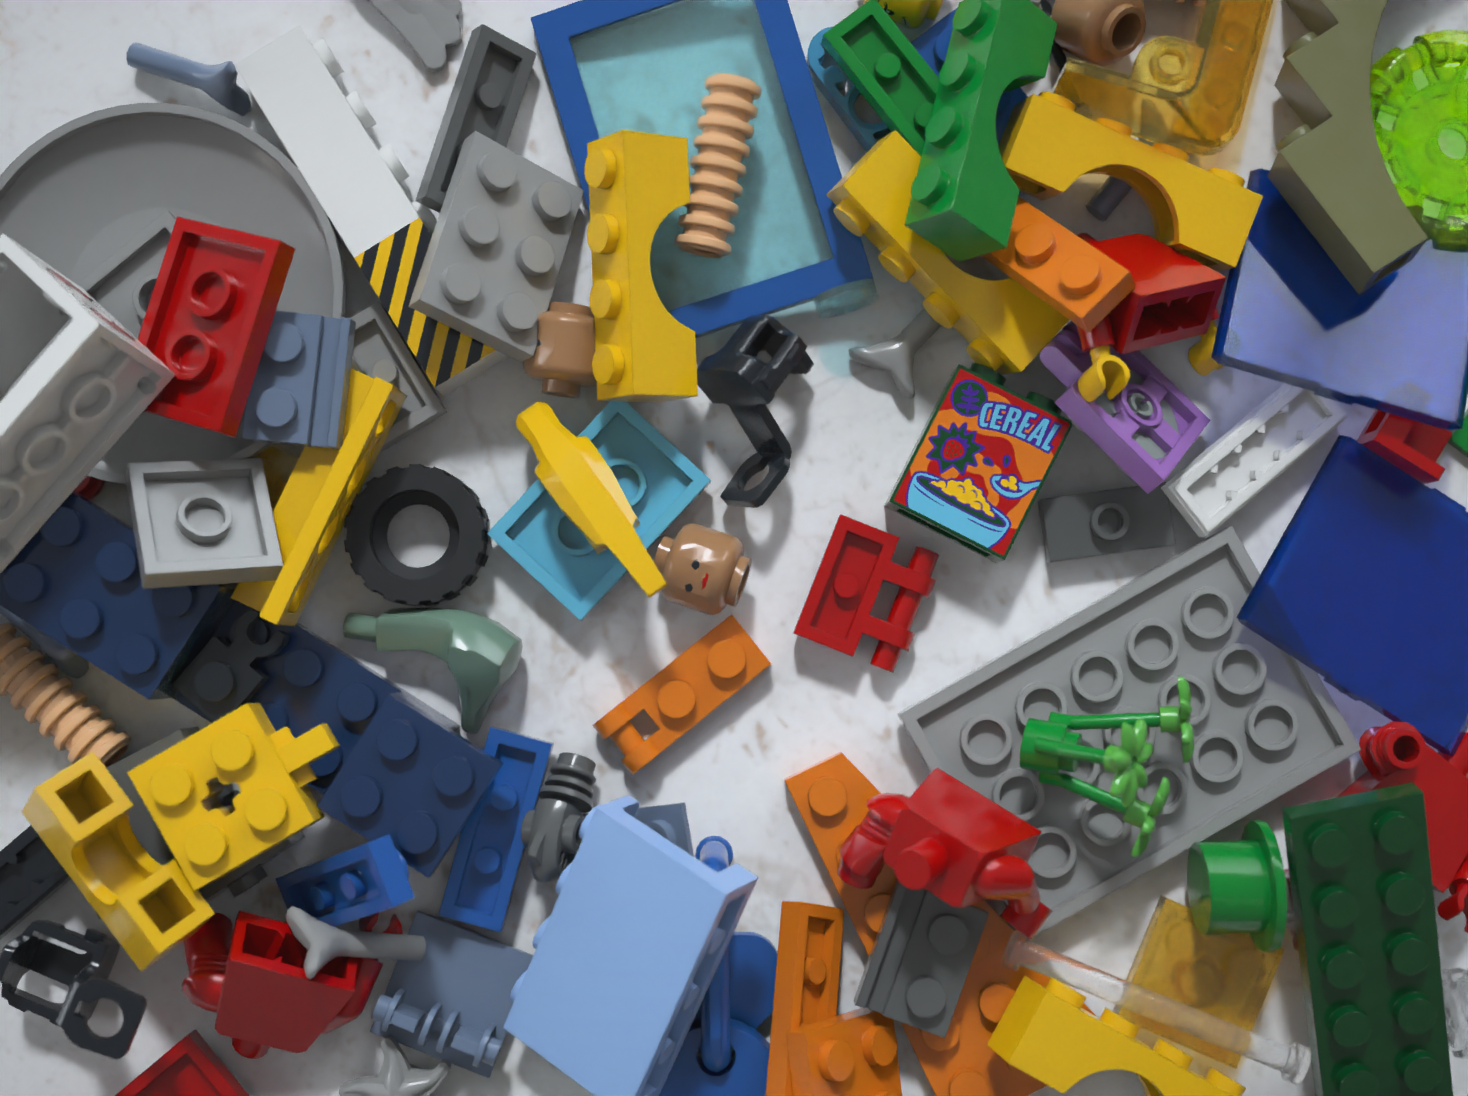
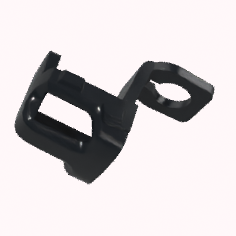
M753 315L748 317L723 348L717 353L705 357L697 367V385L712 403L726 404L730 407L757 451L739 467L720 497L728 506L750 508L762 506L786 476L790 468L791 446L765 404H769L775 397L774 394L789 373L807 374L813 367V361L805 351L807 345L803 340L769 315ZM760 351H766L772 359L765 363L756 358ZM769 465V472L763 481L756 487L744 491V487L750 478Z
M38 919L33 921L20 936L8 942L0 954L1 997L8 1000L9 1005L23 1012L31 1011L49 1019V1022L64 1029L68 1039L80 1048L115 1060L122 1058L131 1047L147 1007V1001L144 996L108 980L120 944L95 929H87L85 935L65 928L62 924ZM39 933L86 951V953L79 954L38 938ZM32 970L67 985L69 990L63 1003H54L18 989V983L26 972ZM101 998L113 1000L122 1010V1027L114 1036H98L88 1026L87 1021L92 1016Z

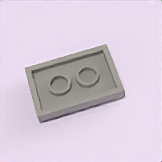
M477 131L473 132L464 139L408 307L520 362L533 357L537 346V319L542 312L548 310L584 190Z

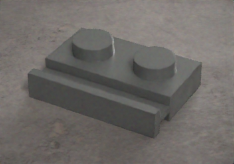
M896 879L853 1000L855 1005L864 1009L874 1010L882 1013L883 1016L945 1038L989 913L973 905L963 909L953 907L925 888L912 890L903 886Z

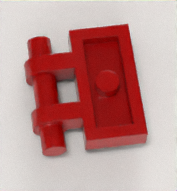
M840 514L793 634L851 657L854 656L861 635L870 636L879 640L870 664L894 673L902 650L909 652L915 633L911 632L910 629L922 598H930L936 580L931 578L939 554L916 546L907 568L893 563L891 559L900 537ZM883 581L899 587L887 621L870 615Z

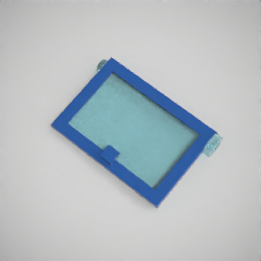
M580 0L530 17L581 188L584 190L583 194L589 214V185L586 182L584 173L585 161L588 156L587 143L621 130L688 138L689 163L690 157L698 155V149L694 148L693 141L694 137L702 134V130L697 127L698 117L706 113L701 108V99L704 96H708L710 92L705 89V79L719 73L733 74L748 78L761 87V97L753 100V105L758 109L757 117L749 121V124L754 128V134L752 138L746 139L745 142L750 147V155L742 159L741 163L746 166V176L738 178V184L743 188L742 196L734 199V204L738 205L739 212L738 216L731 217L730 223L735 226V233L733 236L727 237L726 241L732 247L731 254L723 258H709L684 252L675 245V236L683 233V227L679 226L678 220L680 215L687 212V208L684 206L673 210L663 219L652 241L650 269L658 297L667 311L677 321L695 331L696 338L742 324L748 317L753 315H770L810 301H814L819 318H831L862 309L879 300L861 237L854 235L840 223L833 211L836 205L826 195L842 179V175L788 0ZM689 165V175H694L695 169Z

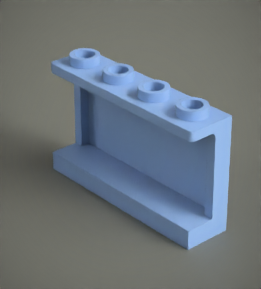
M630 795L603 805H597L582 822L579 830V838L582 839L574 861L566 867L557 881L555 891L559 895L550 917L541 924L534 936L532 945L536 951L528 970L519 977L512 988L510 1000L514 1003L503 1027L594 1096L660 1095L758 880L757 876L737 863L717 873L638 821L634 816L640 802Z

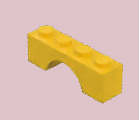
M1040 92L1039 95L1032 94L1014 105L998 148L1008 173L1020 191L1044 201L1065 192L1082 175L1104 174L1126 182L1144 200L1153 220L1156 240L1217 272L1236 267L1263 198L1262 195L1244 188L1245 180L1241 176L1219 168H1210L1206 171L1188 163L1189 155L1185 151L1163 143H1154L1152 146L1131 137L1133 131L1127 125L1109 118H1097L1096 121L1074 112L1076 106L1072 101L1054 93Z
M621 130L587 143L588 156L584 167L585 179L589 185L590 222L587 229V241L592 255L593 286L590 292V308L594 315L595 353L592 360V371L597 382V401L667 402L698 396L695 331L677 321L664 307L655 290L650 269L651 245L660 223L673 210L690 203L688 138Z
M894 130L877 141L826 194L836 205L833 209L835 216L847 230L859 237L864 234L881 251L878 259L894 278L903 283H906L908 280L926 298L922 302L923 307L936 322L946 328L953 326L969 343L966 347L967 353L976 363L989 367L1001 375L1022 372L1070 320L1011 277L1003 280H985L963 272L947 258L942 250L905 226L911 200V186L917 176L921 156Z
M1024 976L987 1043L1007 1063L1063 1094L1086 1076L1112 1069L1136 1073L1142 1083L1146 1096H1242L1246 1090V1087L1210 1067L1206 1077L1189 1069V1066L1194 1058L1159 1037L1153 1048L1139 1041L1135 1037L1140 1027L1106 1007L1100 1018L1081 1007L1087 997L1051 977L1047 986L1044 987Z

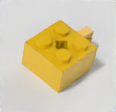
M247 703L127 773L195 891L216 882L323 819L325 816L321 809L317 807L318 804L307 784L317 779L310 764L341 746L327 723L320 724L303 735L294 738L288 726L278 731L275 730L260 703ZM222 783L224 785L236 783L239 786L241 793L234 797L233 805L223 806L221 804L219 795L224 791Z

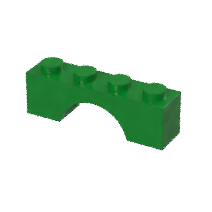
M964 0L959 2L953 17V30L945 62L939 73L940 83L931 119L925 130L926 139L917 176L911 186V200L905 226L958 262L1007 248L1020 189L1008 173L998 148L996 137L997 107L1002 94L1046 77L1058 24L1029 0Z

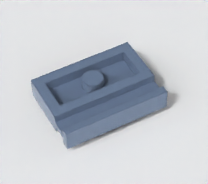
M286 311L275 312L245 406L243 439L255 442L340 450L343 443L356 322L353 319L346 317L331 318L316 314Z

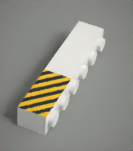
M298 25L234 64L434 388L445 397L508 358L506 354L408 307L437 219L430 208L416 201H410L400 185V182L410 177L390 144L385 145L381 149H378L367 130L377 123L357 91L345 97L334 79L344 70L325 40L322 38L312 44L301 26Z

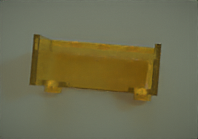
M1207 0L1202 7L1193 42L1173 36H1161L1150 40L1141 48L1135 58L1131 75L1068 57L1051 93L1069 99L1076 106L1074 112L1094 121L1097 118H1109L1127 125L1132 129L1131 136L1154 143L1168 144L1199 156L1217 154L1228 146L1239 131L1273 0Z

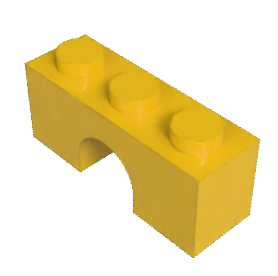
M91 752L34 788L21 812L142 972L196 933L215 912L199 891L193 890L175 859L164 866L155 861L145 851L136 838L129 822L128 814L133 807L132 802L96 754Z

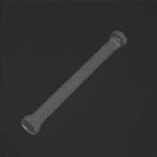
M1015 929L1009 939L1002 963L1007 968L1016 971L1022 966L1047 977H1053L1064 984L1281 1071L1282 1079L1295 1085L1300 1084L1307 1074L1311 1062V1049L1305 1045L1294 1042L1289 1047L1033 943L1017 929Z

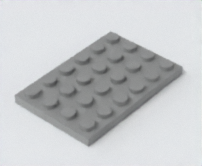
M1232 526L1213 534L897 714L930 773L936 768L941 769L1042 831L1028 864L1031 866L1040 894V902L1051 909L1052 913L1035 936L1189 849L1194 842L1203 841L1362 750ZM1178 677H1184L1191 689L1190 705L1192 706V717L1190 724L1194 730L1192 759L1188 763H1183L1180 732L1161 733L1160 727H1147L1145 742L1152 744L1153 752L1150 759L1141 765L1147 772L1148 784L1144 788H1137L1135 798L1152 804L1163 777L1169 779L1170 793L1163 811L1156 816L1155 830L1151 833L1147 848L1140 856L1132 857L1130 854L1141 828L1123 821L1125 815L1062 787L1039 783V772L1021 769L1020 748L1024 729L1029 718L1048 721L1051 712L1072 716L1159 712V707L1179 706L1177 682ZM1121 728L1072 730V732L1082 734V746L1104 750L1109 745L1121 747ZM1079 761L1075 773L1065 771L1066 774L1109 793L1116 773L1106 772L1101 764ZM1003 900L1005 906H1007V905H1008V901H1007V900ZM1022 934V936H1023L1027 941L1030 940L1028 937H1026L1024 934Z

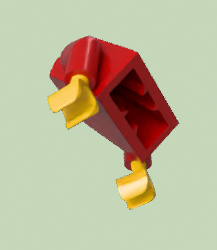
M1087 233L1077 235L1129 270L1136 285L1089 333L1077 325L1082 351L1085 353L1090 352L1092 365L1079 377L1077 384L1082 398L1087 402L1096 400L1104 392V389H1106L1108 399L1112 400L1126 387L1130 379L1129 368L1120 358L1110 354L1109 348L1111 347L1119 353L1125 354L1200 335L1201 340L1189 349L1188 358L1195 371L1203 376L1208 375L1215 369L1222 368L1235 357L1238 349L1236 338L1226 329L1217 328L1214 321L1220 317L1216 305L1226 280L1224 275L1148 235L1138 233L1102 241L1096 240Z

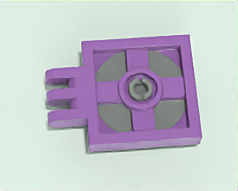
M1070 320L1040 353L1043 365L1067 387L1064 393L1055 401V404L1068 415L1071 423L1078 430L1086 433L1115 462L1118 469L1124 475L1133 479L1149 494L1165 481L1210 422V419L1139 350L1121 354L1113 347L1109 348L1111 355L1120 358L1126 363L1130 370V379L1126 387L1112 400L1108 399L1106 389H1104V392L1096 400L1087 402L1082 398L1077 384L1079 377L1092 365L1090 352L1085 353L1082 351L1077 325Z

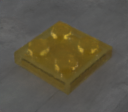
M1161 895L1113 1011L1145 1030L1236 1069L1285 949L1280 947L1275 952L1264 953L1256 947L1250 933L1202 935L1195 926L1190 907Z

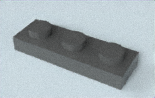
M484 24L472 30L415 200L416 202L440 213L464 139L473 132L477 131L507 147L537 55L536 52Z

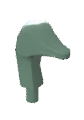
M391 608L383 612L379 617L348 613L343 623L344 637L376 642V651L420 650L433 654L447 662L458 688L462 709L461 727L464 732L471 734L478 733L492 702L503 685L517 670L523 648L522 639L499 622L465 610Z

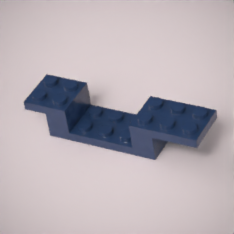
M73 491L0 574V605L148 700L173 698L211 723L214 722L171 685L213 636H222L227 642L232 644L235 641L237 621L245 612L253 609L231 598L237 583L143 589L133 527L76 491ZM262 618L254 628V637L258 643L266 644L278 630L285 631L290 635L286 647L280 653L272 657H262L255 665L269 679L248 703H260L275 730L278 731L288 726L294 738L303 735L320 724L327 723L341 747L310 764L317 779L308 785L324 794L317 807L369 841L390 834L395 849L402 854L407 865L430 878L437 870L504 763L457 734L456 730L459 724L297 622L295 626L276 625Z

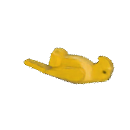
M536 402L518 414L515 425L533 447L538 464L534 473L562 513L585 535L597 555L609 549L649 598L667 587L668 584L635 531L640 526L638 517L633 512L612 470L587 436L576 437L566 429L546 402Z

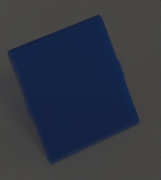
M1260 168L1250 171L1247 189L1262 195L1263 198L1237 265L1229 270L1211 357L1218 364L1314 391V395L1349 405L1353 403L1448 431L1462 429L1468 394V228L1410 211L1429 238L1411 262L1358 295L1267 177L1269 170Z
M1339 435L1236 618L1245 627L1325 677L1323 680L1355 701H1362L1393 722H1407L1421 733L1427 744L1441 753L1454 756L1468 729V512L1465 511L1466 508L1444 493L1436 488L1430 489L1353 438Z

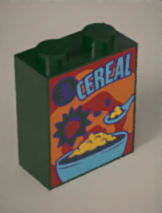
M972 363L970 369L959 364L951 373L884 506L990 561L998 563L1006 559L1073 424L1069 419L1060 415L1062 410L1055 404L1054 400L1036 392H1029L1025 398L1004 387L1006 378L995 370L978 363Z

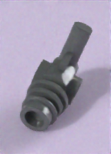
M568 752L559 754L557 763L550 768L552 775L547 778L544 783L545 786L541 788L538 794L540 800H538L536 809L528 811L522 822L521 840L523 845L528 848V862L534 878L540 883L554 881L557 884L562 872L574 861L582 839L579 838V830L586 817L582 813L590 812L593 807L591 800L593 789L591 785H594L596 782V778L593 775L596 764L591 759L579 754Z

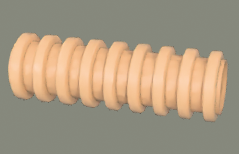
M719 73L705 79V89L710 92L708 96H704L701 99V108L706 113L698 117L697 127L702 130V134L694 137L693 141L694 148L698 149V155L690 157L689 162L690 167L695 169L694 175H689L690 203L683 205L687 208V212L680 215L678 220L679 226L683 227V233L676 235L674 241L675 245L684 252L709 258H723L731 254L732 247L726 241L727 237L733 236L735 233V226L730 223L731 217L738 216L739 212L738 205L734 204V199L742 196L743 191L742 186L738 184V178L746 176V166L741 163L742 159L750 155V147L745 142L746 139L753 137L754 128L749 124V121L756 118L758 113L757 107L753 105V100L759 99L762 92L761 87L748 78Z
M12 623L0 624V695H10L9 703L15 710L24 708L26 710L24 718L30 724L39 722L40 727L38 730L40 734L44 737L53 736L55 738L53 745L58 751L67 749L69 751L67 758L72 764L91 752L96 754L105 768L116 763L127 751L131 740L130 736L126 732L117 733L115 731L117 725L112 718L103 720L100 717L102 709L97 704L88 706L86 704L88 697L83 691H72L73 681L68 677L60 679L58 677L59 668L54 663L45 665L43 663L45 655L40 650L30 651V640L25 636L16 637L17 630Z

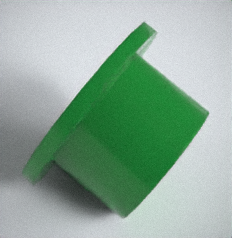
M1250 820L1243 829L1241 840L1194 842L1190 847L1188 855L1187 886L1190 909L1198 932L1202 935L1250 933L1256 947L1262 952H1275L1279 949L1286 931V880L1282 856L1276 837L1269 824L1262 820Z

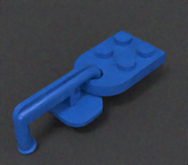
M709 836L700 841L696 848L695 857L718 873L730 866L733 859V851L729 842L724 838ZM733 932L659 1096L766 1095L770 1044L756 1028L773 1012L777 950L771 941L763 935L754 932ZM697 1051L701 1053L702 1060L700 1059ZM733 1051H735V1054H734L732 1060L730 1061V1059H731V1053H732Z

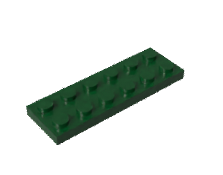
M1412 782L1281 808L1315 1096H1453L1424 792Z

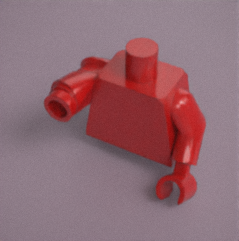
M1390 722L1382 727H1371L1362 734L1359 740V746L1362 749L1359 751V755L1368 770L1337 797L1412 782L1424 792L1433 890L1444 893L1449 887V892L1452 895L1440 902L1437 907L1438 914L1441 918L1448 921L1463 911L1466 917L1464 930L1468 933V733L1461 729H1456L1440 750L1436 752L1425 744L1421 733L1407 722Z
M939 768L934 769L910 797L903 794L883 793L868 799L866 804L869 812L863 818L862 823L857 825L841 844L839 850L841 862L837 873L844 882L860 889L873 887L877 876L881 873L886 863L894 868L895 875L903 886L912 890L925 888L953 907L963 909L985 899L1007 900L1008 905L1000 914V917L1030 940L1033 939L1052 913L1051 909L1040 902V894L1031 866L1028 864L1042 831Z
M239 910L232 935L233 924L231 920L224 914L215 912L196 933L184 941L189 973L182 983V991L192 1004L204 1010L217 1013L214 1029L220 1035L232 1037V1045L241 1056L249 1059L261 1058L267 1054L270 1047L293 1053H301L307 1051L320 1034H327L359 1017L365 1008L383 963L378 962V959L336 957L327 962L313 978L309 979L304 972V961L308 950L293 935L288 923ZM379 912L360 918L358 921L359 930L372 932L373 927L377 923ZM393 914L388 928L382 933L403 934L401 922L396 914Z

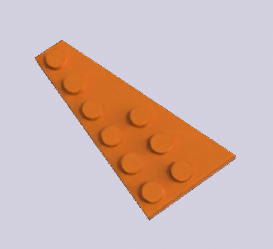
M839 752L785 778L784 781L869 956L897 877L894 868L885 863L873 887L860 889L844 882L837 873L841 862V854L839 852L841 844L853 829L862 823L863 818L869 812L866 804L867 800L881 794L846 756ZM985 900L973 904V906L984 909L989 914L946 1037L943 1038L900 1022L935 1096H1027L1048 1086L1007 1063L987 1043L1024 976L1044 987L1047 986L1051 977L1061 982L1063 981ZM1085 1003L1082 1005L1081 1008L1095 1015Z

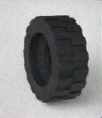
M409 464L408 468L401 469L396 466L387 469L386 474L379 478L374 476L366 483L367 487L361 494H356L352 502L353 508L351 513L345 518L344 528H347V540H344L345 552L350 554L352 563H350L351 568L356 575H360L364 579V585L369 590L382 595L384 599L394 603L411 606H432L461 595L460 591L466 586L471 587L477 580L476 574L481 566L485 567L489 557L486 555L487 546L491 544V537L487 534L489 532L487 527L489 518L486 509L478 501L480 498L463 481L437 467L430 468L422 464ZM412 505H427L436 509L445 518L450 533L449 544L443 556L435 563L419 568L410 567L398 561L392 554L387 541L388 528L393 517L402 509Z

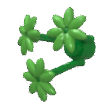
M1178 677L1177 682L1179 706L1159 707V712L1072 716L1051 712L1048 721L1029 718L1024 729L1020 748L1021 769L1039 772V783L1062 787L1125 815L1123 821L1141 828L1130 854L1132 857L1140 856L1147 848L1151 833L1155 830L1156 816L1163 811L1170 793L1169 779L1163 777L1152 804L1135 798L1137 788H1144L1148 784L1147 772L1141 765L1150 759L1153 752L1152 744L1145 742L1147 727H1160L1161 733L1180 732L1183 763H1188L1192 759L1194 730L1190 724L1192 717V706L1190 705L1191 689L1184 677ZM1121 728V747L1109 745L1104 750L1082 746V734L1072 732V730ZM1079 761L1101 764L1106 772L1116 773L1109 793L1068 775L1065 771L1075 773Z

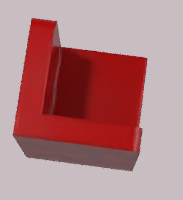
M1406 385L1385 393L1353 447L1419 486L1439 481L1445 468L1437 464L1436 461L1451 438L1452 432L1448 427L1421 412L1429 398Z

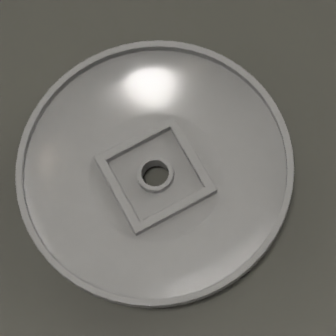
M137 103L94 111L71 120L47 133L22 152L0 176V236L5 234L83 288L137 339L147 311V296L155 286L177 216L281 240L296 248L276 311L316 314L331 318L345 317L346 280L344 262L338 237L328 215L300 170L279 149L241 123L220 114L192 106L171 103ZM72 317L0 397V402L73 320ZM245 409L236 438L143 411L87 476L126 485L127 463L254 458L274 443L248 441L242 438Z

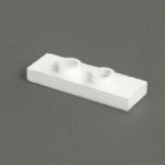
M1310 367L1301 369L1164 484L1161 489L1198 537H1208L1348 418V416Z

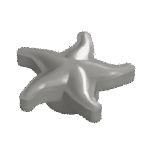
M387 1035L380 1042L384 1061L379 1075H368L347 1081L340 1087L339 1094L340 1096H429L449 1073L451 1063L448 1060H442L434 1068H418L409 1064L405 1053L394 1037Z

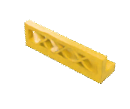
M351 368L343 443L340 450L323 447H304L273 510L283 568L277 580L240 582L231 596L232 599L261 612L259 617L276 625H296L342 531L345 518L349 516L353 508L352 502L354 497L360 493L407 397L406 394L389 382L378 377L374 379Z

